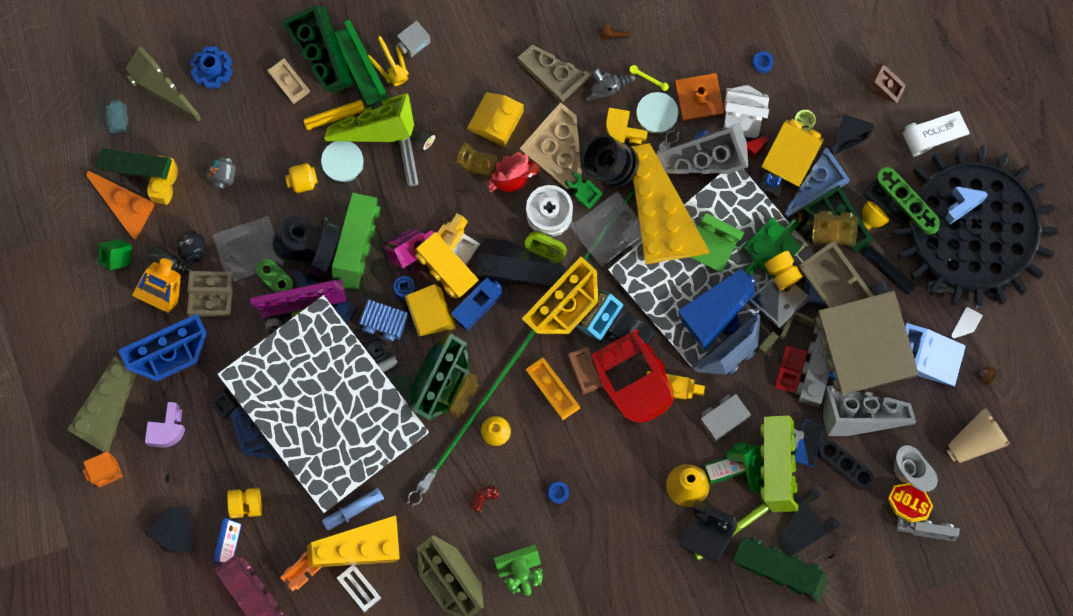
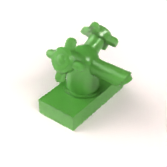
M535 544L494 558L500 578L510 574L514 576L513 579L509 578L503 581L511 593L520 592L521 590L518 586L521 584L523 593L529 596L531 594L529 581H534L533 586L535 587L541 585L543 578L542 569L538 568L534 570V573L529 570V568L541 564Z

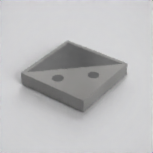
M774 276L749 301L780 328L810 298L796 284L779 291L774 282Z

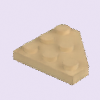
M560 102L521 146L519 151L527 154L531 161L536 162L544 172L567 191L570 188L565 185L564 181L569 180L573 184L575 177L571 173L577 172L581 175L577 115Z

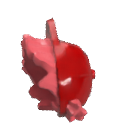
M517 152L512 157H503L502 163H496L497 169L488 181L489 191L492 192L496 188L504 192L520 190L526 184L528 177L538 173V164L534 161H528L527 154L522 155L521 152Z

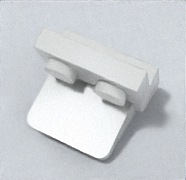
M750 85L738 86L732 89L726 88L724 101L726 114L723 128L740 123L745 137L757 138L760 132L762 117L768 118L769 96L762 94Z

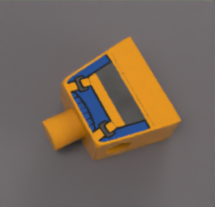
M163 258L160 259L159 263L153 262L144 272L132 296L169 313L178 303L181 279L179 273L171 270L172 261Z

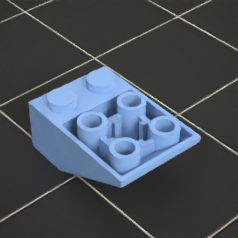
M906 323L905 329L918 369V376L954 387L965 345L931 330Z

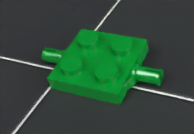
M770 217L741 247L752 261L743 271L751 275L757 268H760L770 278H773L775 275H770L764 264L785 251H789L793 257L802 248L791 234L799 226V223L792 219L784 227L773 217Z

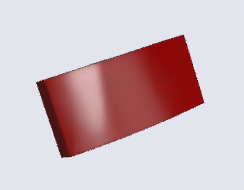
M761 137L748 142L747 154L754 159L767 146L769 139Z
M786 345L775 388L796 394L808 350Z

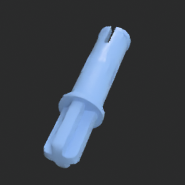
M377 487L347 506L339 507L337 512L326 517L322 522L325 528L330 531L345 521L348 523L350 518L384 500V497Z

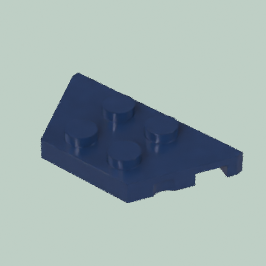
M237 407L230 414L243 455L281 460L242 407Z

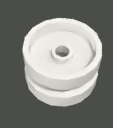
M553 185L538 187L533 191L526 205V218L531 229L549 237L561 235L568 229L572 222L573 204L567 192Z

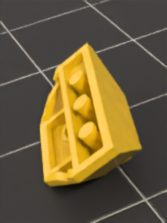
M580 257L529 310L522 320L537 334H569L598 304L597 270L584 258Z

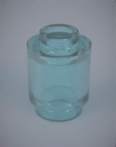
M111 101L105 107L109 132H125L128 126L127 105L122 104V101Z

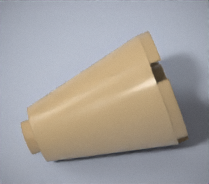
M984 408L948 444L950 449L947 450V453L953 462L958 460L959 463L1006 447L1010 443L987 408Z

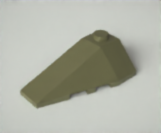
M139 47L125 68L128 73L126 78L134 87L138 85L143 91L197 122L200 121L201 118L198 112L181 92L176 91L177 88L168 77L163 76V72L143 47Z

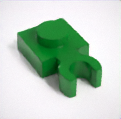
M572 172L571 174L575 177V182L572 184L569 180H565L564 183L567 187L574 188L576 191L572 195L586 209H590L603 193L589 179H585L582 182L581 175L577 172Z

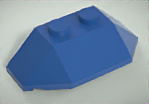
M197 313L118 351L128 371L158 382L197 363L207 332Z

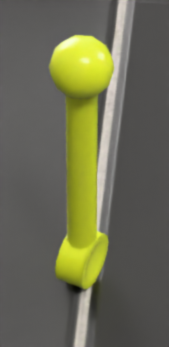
M635 65L630 67L631 74L642 76L660 86L662 91L668 90L669 86L667 83H661L639 71Z

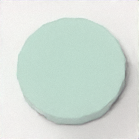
M650 93L644 96L638 103L636 111L637 121L641 128L648 131V133H666L677 122V104L673 98L665 93Z
M335 141L328 145L322 153L321 163L323 171L335 182L344 183L352 181L363 169L364 160L361 150L350 141Z

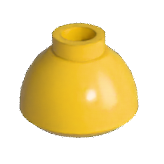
M871 201L866 202L862 211V222L865 227L870 230L872 227L886 225L889 222V217L875 203Z
M500 416L487 418L481 426L483 440L492 446L504 444L511 434L509 423Z

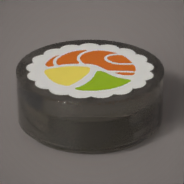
M430 129L424 131L417 141V147L423 151L427 150L435 141L436 134Z

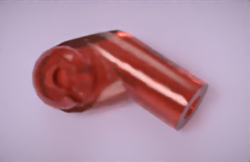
M491 485L478 490L470 509L481 512L486 500L490 498L496 500L499 497V490Z

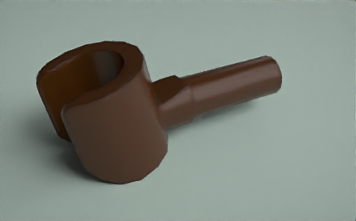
M604 25L600 29L601 37L604 40H609L613 37H630V32L612 31L611 25Z

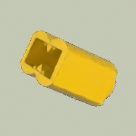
M170 158L172 163L166 180L151 178L149 181L148 196L154 203L167 205L172 198V185L178 175V167L173 158Z

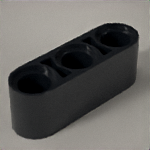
M825 441L819 447V459L858 490H865L873 483L874 475L871 470L837 443ZM823 448H832L834 455L832 457L825 456ZM843 460L848 461L851 469L848 471L843 470L840 462ZM859 474L867 476V484L859 483L857 479Z

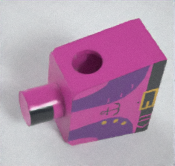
M430 228L423 232L411 229L383 243L382 246L390 263L404 268L417 260L415 257L417 253L414 250L432 235L433 231Z

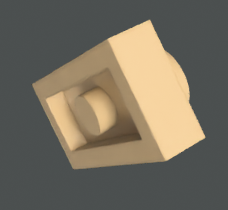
M285 58L267 70L293 105L310 93L308 87Z

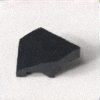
M190 507L166 509L153 525L148 528L145 534L162 547L164 552H191Z

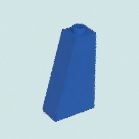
M742 269L678 310L680 321L704 351L710 347L755 294L754 284L756 283L754 278L749 273L746 274Z

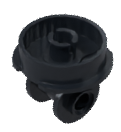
M323 216L321 225H317V227L312 226L309 221L302 217H289L283 221L279 231L273 237V251L283 261L305 262L303 269L304 277L312 274L322 278L334 254L339 235V225L329 222L327 216Z

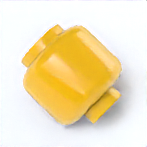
M307 163L290 167L289 175H285L288 188L292 187L295 193L313 190L315 184L318 183L314 167H310Z

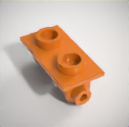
M306 551L293 566L285 570L280 578L292 591L295 589L299 590L309 580L304 574L308 571L313 576L322 567L308 568Z

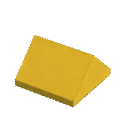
M434 284L405 296L418 336L456 328L442 288Z

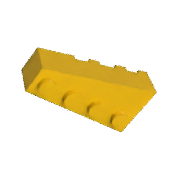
M396 516L311 542L307 545L308 568L396 562L400 559Z

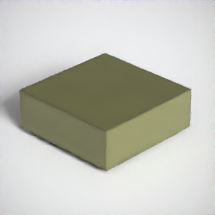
M771 332L758 347L757 352L764 356L779 336Z

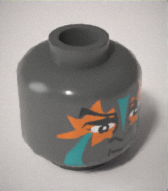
M216 157L215 160L210 161L206 179L212 183L213 188L224 190V187L233 184L236 166L232 164V160Z

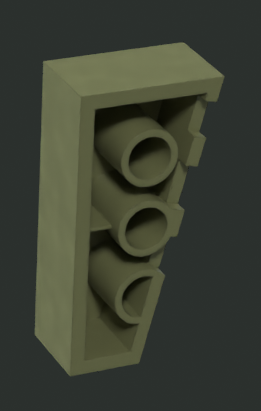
M114 357L67 430L102 453L110 452V446L115 437L120 417H122L136 373L128 371L124 362Z

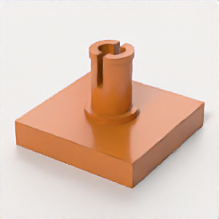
M717 73L675 80L683 122L724 115Z

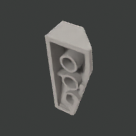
M740 123L656 153L666 173L729 174L748 167L747 142Z
M826 386L823 421L828 436H851L915 424L916 419L910 403L889 397L884 399L872 396L873 393L867 391L865 393L853 392L840 397L839 392H835L834 386Z

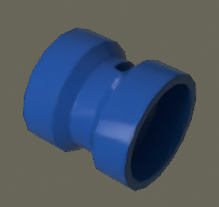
M401 276L395 280L393 288L399 300L406 301L405 296L416 292L414 281L411 278Z

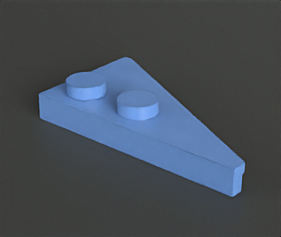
M828 148L824 149L818 162L814 165L797 195L789 204L788 209L784 213L786 219L802 211L803 206L836 186L840 185V187H843L849 183L850 179Z

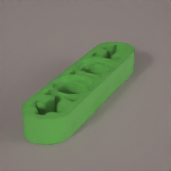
M889 167L881 169L878 173L879 185L924 233H936L940 227L938 216L894 169ZM883 175H892L891 180L895 184L893 188L892 184L888 180L883 181ZM900 188L906 189L908 192L904 198H898L895 193ZM917 203L921 205L922 210L919 213H912L909 209L910 206ZM924 214L928 221L934 220L933 228L931 226L926 227V220L922 217Z

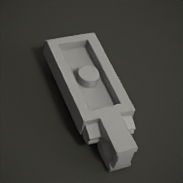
M899 516L897 522V531L941 540L956 541L960 528H954L953 524L942 523L941 525H935L929 520L909 522Z

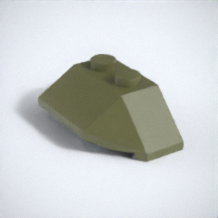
M434 535L417 547L419 576L444 612L454 616H473L484 608L482 584L456 547Z

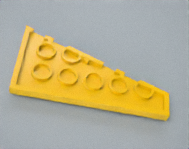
M650 143L631 146L638 154L639 159L638 171L633 180L645 263L652 264L710 254L708 247Z

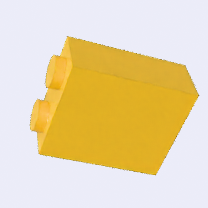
M791 119V121L786 120L762 168L800 186L824 138L821 137L822 134L814 129L808 131L802 128V123Z

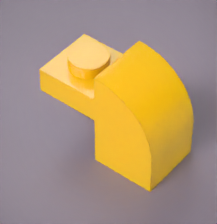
M609 108L606 122V133L608 136L622 143L628 141L629 144L634 146L646 144L648 131L627 127L630 111Z

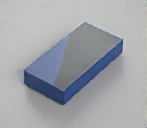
M804 419L801 428L804 438L799 440L794 454L796 463L814 467L825 425Z

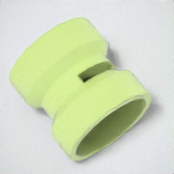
M809 110L799 111L794 119L802 123V128L808 131L813 129L816 123L815 115Z

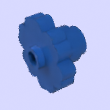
M216 46L204 47L202 53H195L190 61L193 68L191 70L192 77L198 85L204 84L207 89H218L221 83H228L233 74L230 68L232 65L231 58L226 51L219 52Z

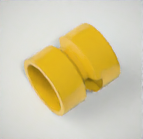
M789 251L775 256L764 264L769 274L775 275L774 282L779 291L793 285L804 277L798 266H793L794 259Z
M249 488L245 492H242L240 489L228 490L230 518H243L244 514H247L249 517L261 516L260 489Z

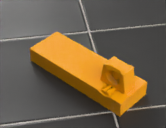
M541 358L526 369L528 375L562 420L580 409L579 404L544 358Z

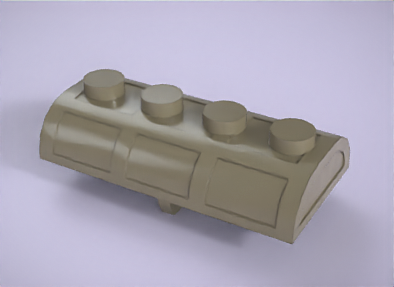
M834 241L799 265V268L828 308L873 297L871 291Z

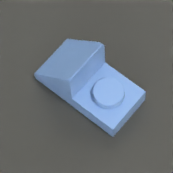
M955 187L952 195L958 202L947 209L949 213L945 219L949 224H952L982 203L988 194L984 191Z

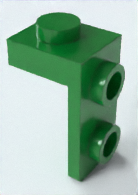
M745 442L735 444L732 449L726 452L728 460L744 463L750 492L756 494L761 491V487H764V479L761 478V466H764L760 448Z

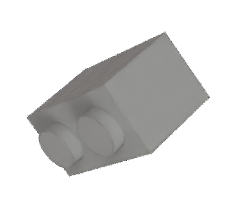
M736 394L732 397L727 395L719 401L720 405L717 408L713 409L710 407L701 414L703 417L700 419V423L714 443L751 417V414Z

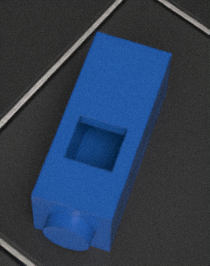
M486 278L451 313L452 319L468 332L502 297L501 285L494 279L490 281Z

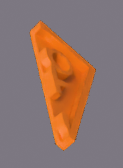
M88 171L86 176L130 236L136 240L155 204Z

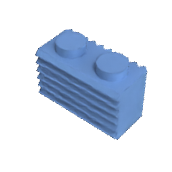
M367 299L359 320V326L363 327L362 331L374 335V332L383 334V339L394 342L395 339H401L409 316L406 312Z

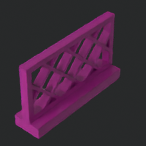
M333 280L250 298L251 305L261 311L262 319L303 311L323 295L331 305L347 301L342 280Z

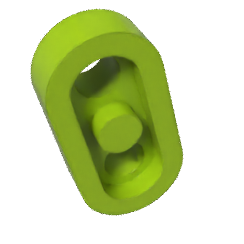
M533 231L525 240V246L530 252L555 263L561 262L567 254L566 246L562 242L541 232Z

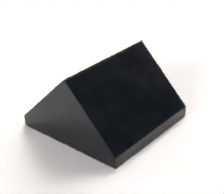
M844 114L830 151L834 156L868 140L875 128L873 123Z

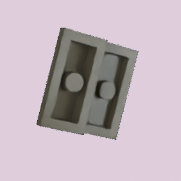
M189 271L188 317L198 313L199 317L231 318L233 273Z

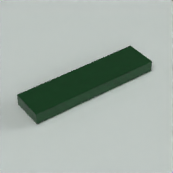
M102 148L96 169L166 180L172 159Z

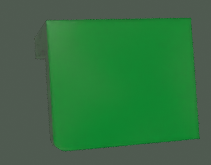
M121 239L98 244L99 265L109 270L131 265V244Z

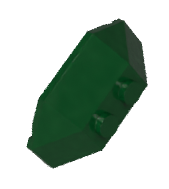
M448 333L428 351L410 389L411 411L427 420H431L452 410L470 373L468 347L465 341Z

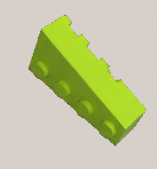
M790 415L764 417V424H761V436L764 437V445H761V457L764 458V466H761V478L764 479V487H761V499L764 500L772 512L798 511V503H795L793 500V493H797L795 477L792 476V472L796 470L795 456L791 455V451H795L794 421Z

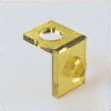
M463 143L456 162L469 172L491 176L498 157L478 152L467 143ZM468 151V160L464 162V154Z

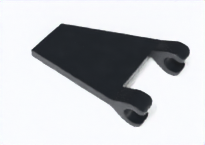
M814 489L803 497L798 506V511L794 512L779 537L789 555H795L840 525L839 521L835 518L823 526L809 504L821 496L818 489Z

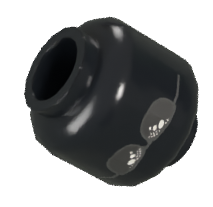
M185 231L184 235L177 239L178 255L186 263L200 262L206 255L205 238L201 234L196 233V231Z

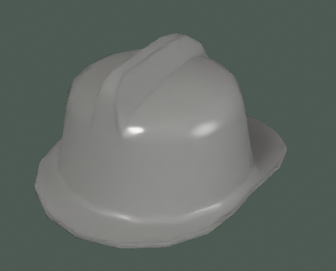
M908 445L901 447L897 451L896 460L894 461V472L898 479L910 483L920 491L929 492L934 490L938 482L937 475L916 448Z

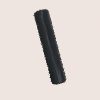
M872 245L865 248L863 255L904 293L908 295L915 289V285Z

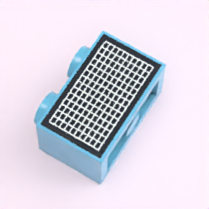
M598 289V304L576 327L585 335L601 340L623 307V304L611 293Z

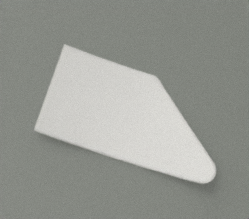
M966 307L952 333V337L957 338L974 332L983 315Z

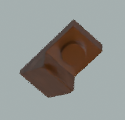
M877 63L869 79L871 84L868 90L893 103H898L906 85L884 64Z

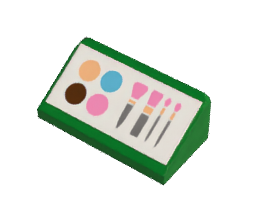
M727 457L704 464L710 485L746 475L743 462L728 460Z

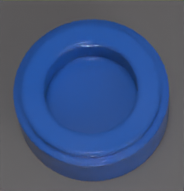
M766 51L756 53L752 60L754 70L758 73L769 72L773 66V57Z
M554 482L548 488V497L553 503L562 504L569 497V488L563 482Z

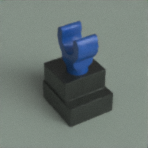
M765 172L759 188L766 196L778 199L784 179Z

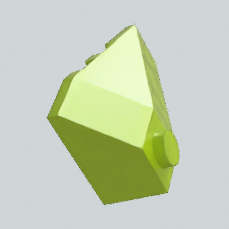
M408 93L388 98L382 101L383 105L376 109L366 108L356 118L349 116L328 126L324 137L325 141L393 142L407 139L411 136L414 127Z

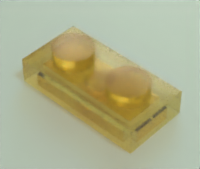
M468 374L449 410L451 415L458 418L460 413H465L469 405L467 399L470 394L474 395L479 387L476 375Z

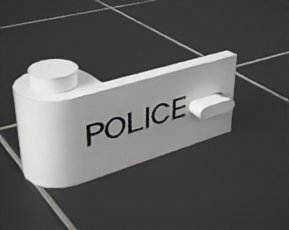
M959 111L918 125L916 123L909 124L902 133L913 157L929 151L934 146L970 134Z

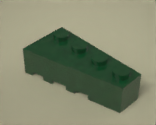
M743 537L733 559L736 566L764 578V575L768 576L767 579L779 586L786 584L788 585L787 588L800 596L806 593L811 596V601L819 603L828 583V578L824 571H822L823 568L812 562L810 565L802 562V558L794 554H790V556L784 555L782 550L771 545L770 548L763 546V542L754 537H750V540Z

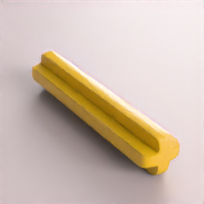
M358 100L307 117L303 122L305 128L311 130L364 112L365 108L363 102Z

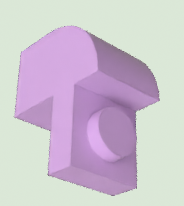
M168 402L165 423H147L145 444L152 447L165 448L173 446L183 437L185 428L183 425H177V422H181L182 409H179L180 406L177 403Z

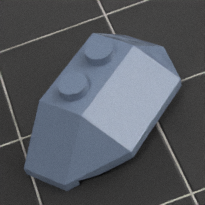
M752 313L693 364L689 370L691 372L724 375L734 373L739 368L737 364L743 359L747 361L755 354L754 350L758 347L760 315Z

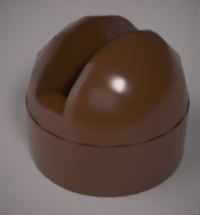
M984 367L980 370L979 376L981 381L989 386L998 371L991 367Z

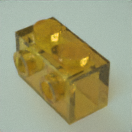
M820 211L819 214L814 215L813 243L830 244L834 241L840 245L856 246L858 217H854L853 213H841V216L832 215L833 212Z

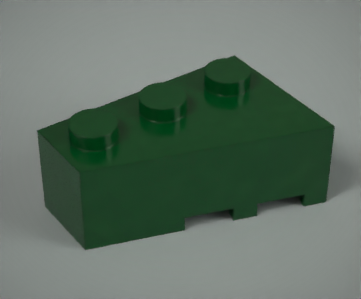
M840 185L802 207L807 215H811L818 224L826 228L829 233L852 252L857 253L873 243L872 236Z

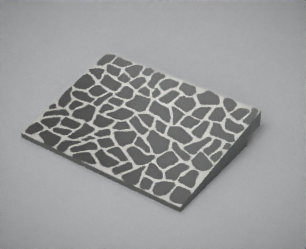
M744 169L718 175L684 204L696 227L701 217L707 213L744 232L742 239L736 243L723 272L720 273L690 257L646 264L642 241L608 269V274L620 286L622 292L690 367L752 313H759L760 311L748 301L710 347L704 351L680 321L678 310L740 269L744 270L752 262L749 255L741 247L770 217H773L781 226L786 227L789 224ZM794 230L791 234L802 247L793 256V266H798L799 268V265L813 256L815 252ZM757 268L751 274L756 283L754 284L755 293L772 279L760 268Z
M324 295L217 374L322 513H325L429 433Z

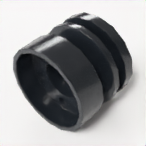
M599 135L586 145L582 156V165L589 176L617 188L629 184L638 171L639 159L638 154L632 147L608 135Z

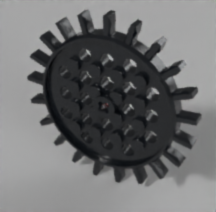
M957 146L954 150L956 164L946 166L942 157L937 152L932 156V161L938 170L935 174L929 176L918 165L913 170L915 176L924 184L919 191L914 188L912 189L926 204L929 199L937 203L936 208H929L939 218V230L934 234L924 233L899 205H894L892 213L908 217V227L893 229L891 237L909 236L911 247L903 249L897 257L900 260L915 255L921 266L916 268L911 274L910 278L912 280L919 278L925 271L936 279L930 287L929 295L933 296L938 292L941 284L945 283L947 286L954 288L951 296V305L955 306L959 302L961 291L974 293L975 309H980L983 305L982 292L993 290L996 300L1001 306L1007 302L1006 295L1002 289L1003 286L1011 283L1021 296L1028 291L1025 284L1018 277L1024 270L1037 279L1044 275V272L1031 262L1035 254L1047 259H1051L1054 256V251L1039 246L1041 236L1052 237L1058 233V228L1041 227L1040 219L1041 215L1052 213L1055 210V206L1046 205L1038 208L1033 196L1041 193L1046 187L1044 183L1028 190L1020 181L1026 176L1030 167L1025 165L1015 176L1004 170V166L1008 162V153L1005 152L999 158L997 166L985 163L986 147L981 146L976 154L977 162H965L962 147ZM949 181H955L959 187L971 189L970 183L975 182L979 185V191L986 192L988 196L978 205L979 211L970 210L955 221L958 229L951 230L948 227V221L945 219L949 213L947 210L949 208L948 202L958 201L952 195L953 189L949 186ZM991 184L999 185L1000 192H994L991 189ZM899 189L904 195L908 194L906 189ZM915 203L909 209L912 213H919L922 207ZM990 205H998L1000 212H993ZM1013 205L1020 207L1021 214H1015L1011 207ZM990 225H997L1000 229V232H992L990 229ZM1011 226L1019 227L1021 234H1014ZM926 241H935L936 249H929ZM949 241H954L958 245L956 251L948 248L947 243ZM970 243L976 244L978 252H972L968 245ZM990 245H996L999 248V253H992ZM1011 247H1018L1020 249L1021 254H1013L1011 251ZM954 262L957 265V271H950L947 268V263ZM969 263L977 266V273H972L968 269ZM995 265L998 267L999 274L991 273L989 266Z

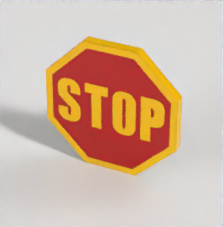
M910 483L894 485L888 497V501L895 514L909 522L927 520L933 508L927 493L916 489Z

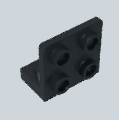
M695 500L692 506L694 517L679 545L718 563L737 528L736 519L732 515Z

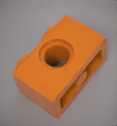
M108 451L83 462L86 467L83 469V473L87 481L97 485L99 488L123 477L116 458Z

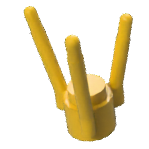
M378 36L381 47L391 65V68L388 69L389 74L370 55L368 57L388 84L392 83L394 87L399 86L408 80L407 75H409L401 50L396 46L400 66L395 65L382 37Z

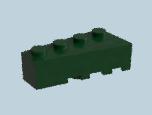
M314 5L280 21L282 26L289 32L293 43H296L300 49L304 60H307L311 66L312 72L325 91L337 93L354 85L326 7Z

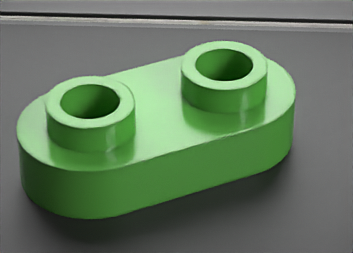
M267 258L257 264L256 272L258 276L275 293L293 289L294 283L292 278L274 260ZM265 265L271 268L270 273L263 271ZM281 280L286 283V287L283 289L278 286Z

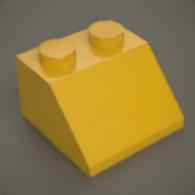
M486 92L467 129L505 148L524 112V105L505 95Z

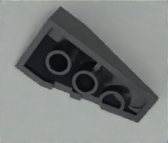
M484 238L479 251L476 275L481 281L488 278L490 281L494 279L502 283L552 287L565 274L566 267L506 240Z

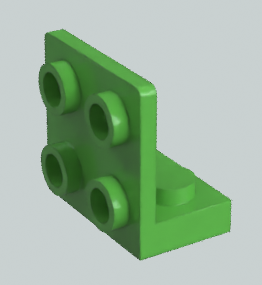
M705 213L696 228L708 247L710 254L690 258L721 273L736 243L742 239L744 232Z

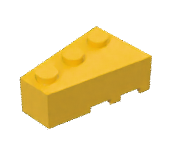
M436 232L414 250L417 253L415 255L417 260L422 265L426 264L431 270L430 274L435 280L442 283L445 291L454 299L461 297L478 281L477 277Z

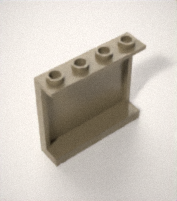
M895 291L818 311L817 317H815V324L817 329L822 331L821 345L823 350L828 352V369L834 373L835 380H833L835 392H839L840 397L898 380L915 378L919 375Z

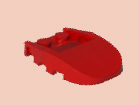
M636 329L591 355L602 386L615 405L627 419L641 423L650 421L666 412L672 405L674 393L670 379H668L664 370L665 366L655 355L648 343L645 344L637 334L639 331ZM642 351L653 372L616 392L605 371Z

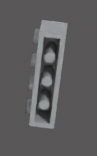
M815 324L813 333L816 334L815 341L810 342L807 354H811L809 362L805 361L802 374L805 377L803 383L799 382L796 394L799 395L798 402L819 408L830 371L827 365V359H829L827 350L824 351L821 345L822 331L818 330Z

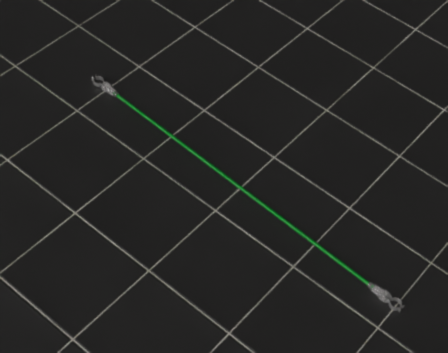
M667 137L666 141H662L659 144L656 153L671 148V145L667 143ZM635 187L584 256L586 261L635 194ZM533 329L438 463L418 482L416 486L417 491L411 492L409 497L412 493H417L418 490L421 492L420 496L429 490L439 467L536 333Z

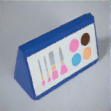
M226 518L222 520L213 559L216 563L228 566L233 565L241 530L240 523Z

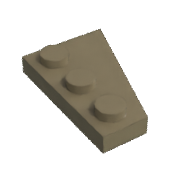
M531 45L517 58V62L561 103L591 77L590 73L582 72L574 68V65L568 62L566 64L556 59L554 55L534 45Z

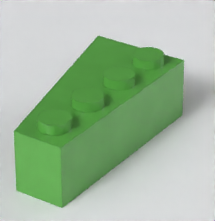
M352 193L332 265L333 280H342L345 289L358 291L361 276L364 274L365 259L370 252V238L374 237L376 228L374 221L379 218L381 209L375 197Z

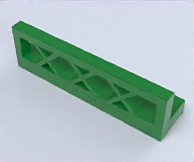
M349 19L344 22L345 28L336 31L335 34L345 62L369 108L386 100L387 95Z

